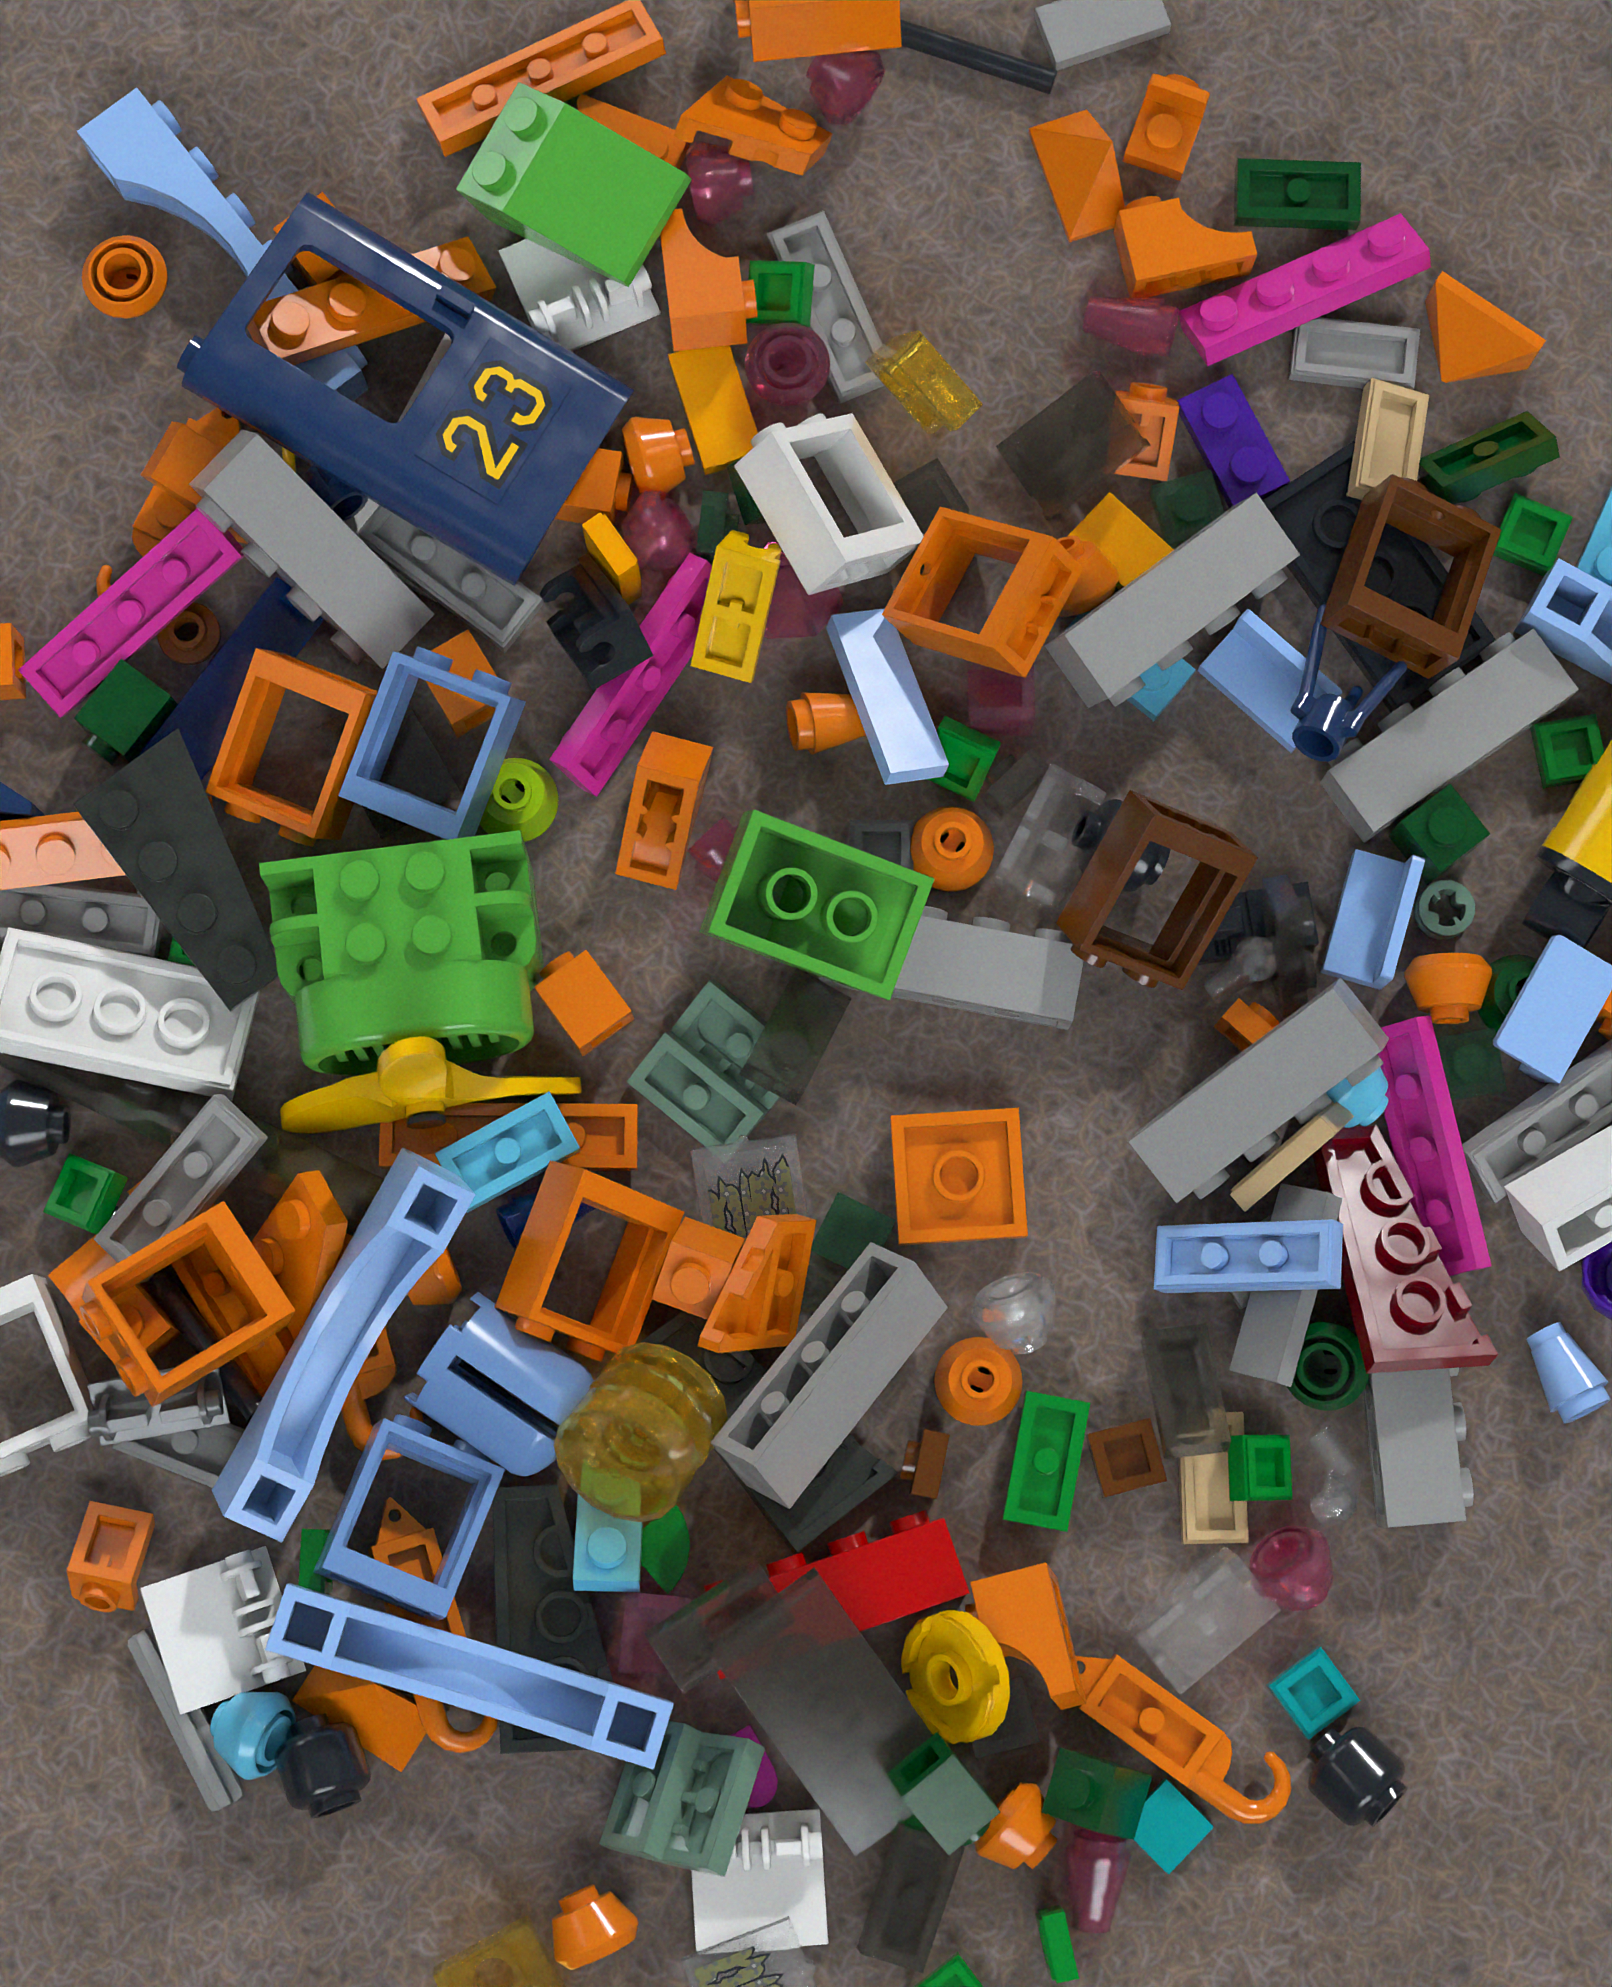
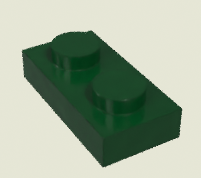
M1237 159L1234 186V226L1357 230L1361 222V162Z
M1525 411L1420 458L1418 473L1421 482L1435 496L1454 505L1471 501L1482 492L1510 479L1529 475L1537 467L1559 458L1560 455L1556 436L1531 413Z

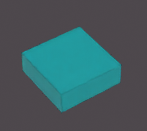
M1317 1646L1267 1684V1687L1302 1735L1308 1740L1361 1701L1320 1646Z
M1164 1778L1146 1797L1134 1841L1169 1875L1214 1826Z

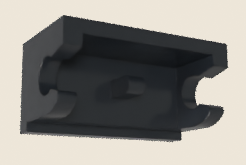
M586 553L577 558L578 565L547 582L540 592V597L547 603L556 600L562 593L570 592L574 594L572 604L566 609L557 611L546 623L555 639L592 690H595L654 655L629 605L589 553Z

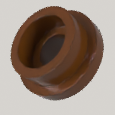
M193 602L157 634V639L162 651L172 661L182 665H196L206 661L216 652L221 641V628L216 616L210 609L202 604ZM185 623H195L199 626L197 636L187 642L179 640L177 637L179 628Z

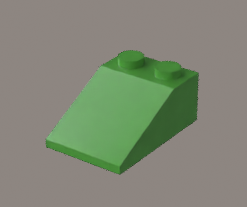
M518 82L456 190L492 223L629 287L692 179L686 173L570 105Z
M753 809L742 814L699 932L766 958L890 1001L934 878Z

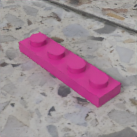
M1400 213L1178 311L1180 325L1184 334L1206 365L1210 366L1431 268L1430 249Z
M196 509L18 669L19 672L60 718L69 714L100 686L120 659L127 662L244 557L241 552L243 547L228 530L224 533L221 532Z
M692 553L688 554L639 626L654 656L596 688L595 693L571 728L564 734L559 746L549 760L582 790L596 797L598 796L692 657L712 565L707 560Z
M1431 1016L1414 1017L1381 1027L1389 1038L1383 1050L1377 1054L1384 1062L1380 1067L1388 1081V1089L1385 1095L1389 1100L1384 1110V1115L1396 1163L1414 1195L1410 1203L1421 1224L1425 1228L1430 1226L1442 1247L1438 1256L1449 1276L1491 1267Z

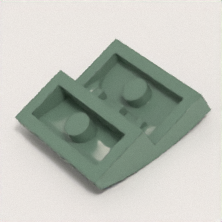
M715 979L707 982L672 1029L662 1035L627 1080V1083L722 1161L727 1162L787 1091L812 1058Z
M668 1721L654 1769L626 1761L599 1844L609 1849L648 1860L725 1877L765 1747L748 1738L705 1733L685 1723Z

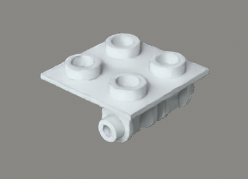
M528 239L499 250V254L532 328L569 351L581 348L661 314L651 292L652 284L644 265L640 267L631 285L626 287Z
M266 1546L252 1551L246 1550L226 1557L225 1560L140 1588L180 1715L233 1697L241 1692H247L306 1671L303 1661L265 1650L282 1599Z
M820 1809L744 1814L725 1877L691 1870L696 1953L745 1950L750 1947L764 1949L828 1944Z

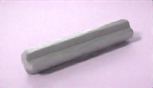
M152 1626L136 1633L128 1640V1647L208 1809L217 1811L234 1803L244 1795V1789L235 1771L216 1752L213 1742L214 1737L210 1733L211 1723L203 1707L181 1715L179 1714Z

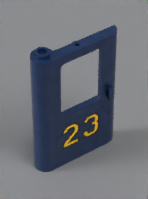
M309 192L293 210L207 337L202 339L195 335L188 343L177 364V369L185 373L182 380V387L513 586L520 580L553 520L635 391ZM310 251L445 332L450 337L451 346L400 422L389 423L255 343L247 336L246 328L296 255L300 252Z

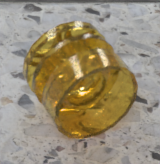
M642 1342L622 1347L609 1359L602 1368L601 1374L590 1384V1390L578 1400L559 1425L554 1442L558 1467L574 1491L591 1506L615 1518L635 1522L661 1518L676 1505L694 1479L696 1470L706 1462L710 1451L715 1448L711 1441L728 1420L724 1397L711 1375L692 1358L668 1346Z

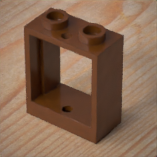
M1391 474L1363 497L1320 625L1394 662L1404 661L1408 669L1430 679L1460 658L1501 529L1482 520L1476 511L1465 506L1453 505L1431 494L1420 482ZM1385 523L1453 557L1433 621L1364 586Z
M1129 790L1056 924L1073 942L1070 948L1072 953L1083 961L1099 968H1104L1107 961L1121 966L1122 971L1127 976L1147 987L1155 988L1160 981L1183 990L1258 857L1232 832ZM1149 841L1200 861L1153 945L1103 925Z

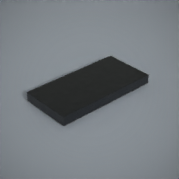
M1354 441L1263 500L1268 510L1300 554L1286 566L1317 610L1320 605H1327L1362 503L1360 499L1347 496L1355 446ZM1385 523L1364 586L1433 621L1448 572L1427 543ZM1474 612L1459 660L1430 679L1407 668L1394 687L1382 699L1391 713L1405 703H1411L1429 691L1428 689L1449 672L1458 667L1462 669L1480 657L1479 654L1496 641L1477 612ZM1334 632L1373 688L1395 665L1396 662Z

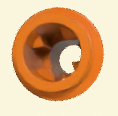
M803 692L800 699L787 702V728L792 747L795 751L808 749L809 753L814 755L866 736L851 694Z

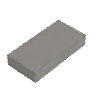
M1058 0L1035 8L1034 14L1053 68L1057 71L1166 35L1170 32L1171 22L1162 0Z
M1318 317L1293 330L1288 380L1363 389L1371 378H1375L1414 390L1420 329Z

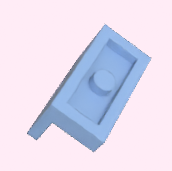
M1246 609L1238 618L1233 630L1202 662L1197 671L1290 753L1295 750L1296 746L1292 740V732L1299 719L1291 713L1290 709L1299 694L1306 658L1256 614ZM1319 670L1313 697L1317 699L1323 694L1341 696L1342 690Z
M1355 849L1351 856L1320 973L1337 978L1341 977L1344 980L1379 990L1383 989L1393 979L1425 858L1412 855L1403 863Z
M1562 935L1552 936L1493 1039V1045L1521 1062L1518 1070L1538 1082L1560 1083L1612 991V965Z

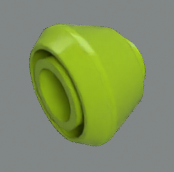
M523 758L504 759L479 823L480 826L488 834L521 830L524 842L537 838L550 827L557 814L559 796L553 778L542 766L531 760ZM515 785L523 786L525 791L521 792ZM502 797H506L511 803L505 802Z

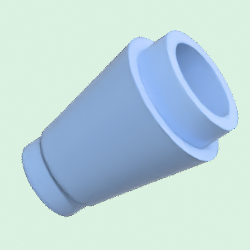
M1561 1322L1549 1325L1526 1339L1532 1350L1531 1354L1550 1412L1558 1411L1564 1424L1575 1421L1597 1410L1611 1400L1604 1388L1609 1383L1608 1380L1571 1335L1566 1333Z

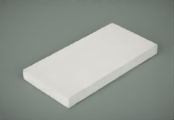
M8 927L0 953V1053L211 1097L215 1094H223L232 1101L260 991L230 1012L195 966Z

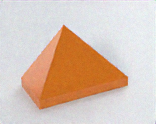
M1086 109L1029 128L1030 138L1069 243L1114 228L1118 211L1125 209L1113 141Z
M1443 271L1435 280L1425 300L1440 377L1444 383L1526 370L1546 342L1544 338Z
M316 1665L292 1700L314 1716L326 1713L330 1724L344 1722L352 1725L357 1730L363 1748L400 1772L404 1770L427 1734L422 1726L415 1700L399 1689Z

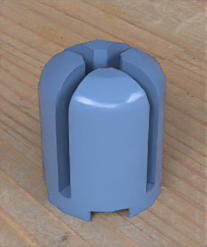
M477 1292L470 1300L479 1305L480 1308L469 1322L465 1320L461 1327L451 1324L447 1327L416 1373L427 1380L419 1396L413 1392L405 1395L404 1401L475 1447L511 1474L528 1476L549 1466L562 1451L569 1438L559 1428L464 1364V1361L553 1422L569 1430L579 1426L591 1406L594 1392L593 1378L583 1364L552 1343L515 1329L517 1319L507 1312L495 1308L494 1302Z

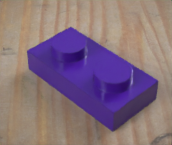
M1233 374L1177 400L1180 407L1179 416L1229 509L1255 493L1263 500L1290 483L1285 470Z

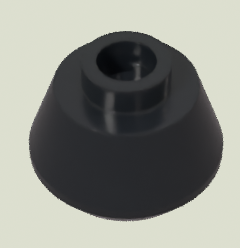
M20 1079L14 1080L1 1090L0 1157L13 1167H22L55 1155L59 1143L66 1144L68 1142L71 1130L70 1109L68 1105H60L59 1098L55 1092Z

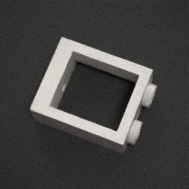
M853 413L826 419L824 414H817L804 420L797 426L786 428L783 423L773 424L757 433L751 439L750 443L753 449L734 465L808 595L886 574L914 552L924 537ZM815 457L859 534L843 537L799 459Z
M30 1274L0 1288V1326L30 1312H35L74 1411L0 1443V1477L29 1465L30 1461L27 1456L29 1452L51 1444L54 1452H58L91 1437L87 1429L88 1411H93L87 1386L88 1380L46 1278Z

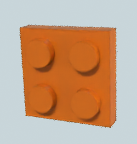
M1019 1108L890 1116L898 1246L1027 1238Z

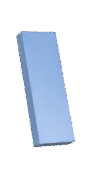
M884 609L831 615L826 629L884 784L889 785L943 777L949 766L948 760L898 630L882 616Z
M1331 1219L1157 1226L1154 1290L1162 1293L1340 1289L1343 1223Z

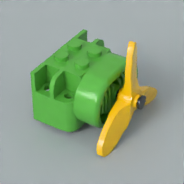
M521 830L259 863L260 876L270 893L272 913L270 938L275 947L277 973L281 985L296 1006L302 1062L308 1068L320 1073L354 1076L345 1078L330 1086L305 1093L284 1103L280 1109L282 1130L293 1133L315 1134L346 1130L380 1122L390 1123L405 1117L408 1118L406 1120L408 1128L425 1129L445 1124L444 1108L464 1103L513 1095H544L549 1091L551 1095L582 1093L581 1077L479 1075L458 1066V1064L479 1062L513 1053L526 1046L534 1035L530 991L541 979L539 973L543 969L544 960L534 874Z

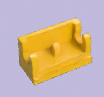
M731 530L716 546L690 666L751 683L754 680L781 561L779 559L782 549L775 543L769 544L766 549L749 546V534Z

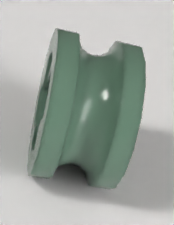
M1440 880L1430 884L1419 895L1414 906V920L1418 928L1427 937L1435 940H1450L1459 936L1472 923L1475 915V901L1470 891L1462 884L1452 880ZM1440 894L1450 896V906L1460 909V918L1453 917L1448 922L1449 926L1439 925L1438 914L1428 911L1429 901L1435 904L1440 900Z

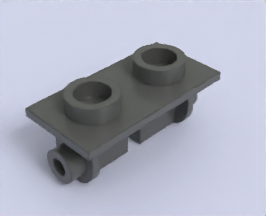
M174 1368L158 1371L160 1372L161 1376H163L164 1374L168 1373ZM219 1368L154 1407L151 1406L144 1393L135 1397L128 1390L121 1377L89 1382L87 1384L93 1411H88L87 1414L89 1432L91 1437L99 1436L101 1446L230 1423Z

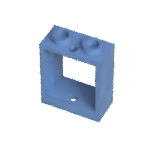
M417 646L413 657L393 651L338 796L446 840L475 836L526 702L508 695L512 683L494 675L475 669L472 680L449 672L453 659ZM419 678L496 708L457 812L380 781Z
M396 1414L393 1422L383 1418L373 1426L313 1572L435 1622L447 1616L505 1469L489 1463L490 1458L466 1441L456 1440L453 1447L430 1438L432 1428L416 1419ZM386 1448L472 1484L432 1583L346 1548Z

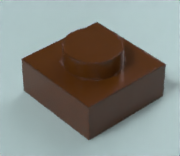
M1151 1418L1085 1434L1102 1498L1167 1481Z
M923 1429L920 1442L907 1441L900 1479L912 1481L909 1494L937 1499L950 1434Z

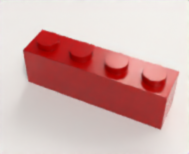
M922 1510L889 1522L893 1534L868 1543L865 1531L827 1543L831 1553L829 1557L807 1564L804 1554L801 1552L766 1564L769 1574L768 1578L745 1585L740 1573L705 1585L704 1589L707 1599L696 1602L695 1607L719 1679L742 1673L970 1594L945 1519L939 1518L930 1521L927 1510Z

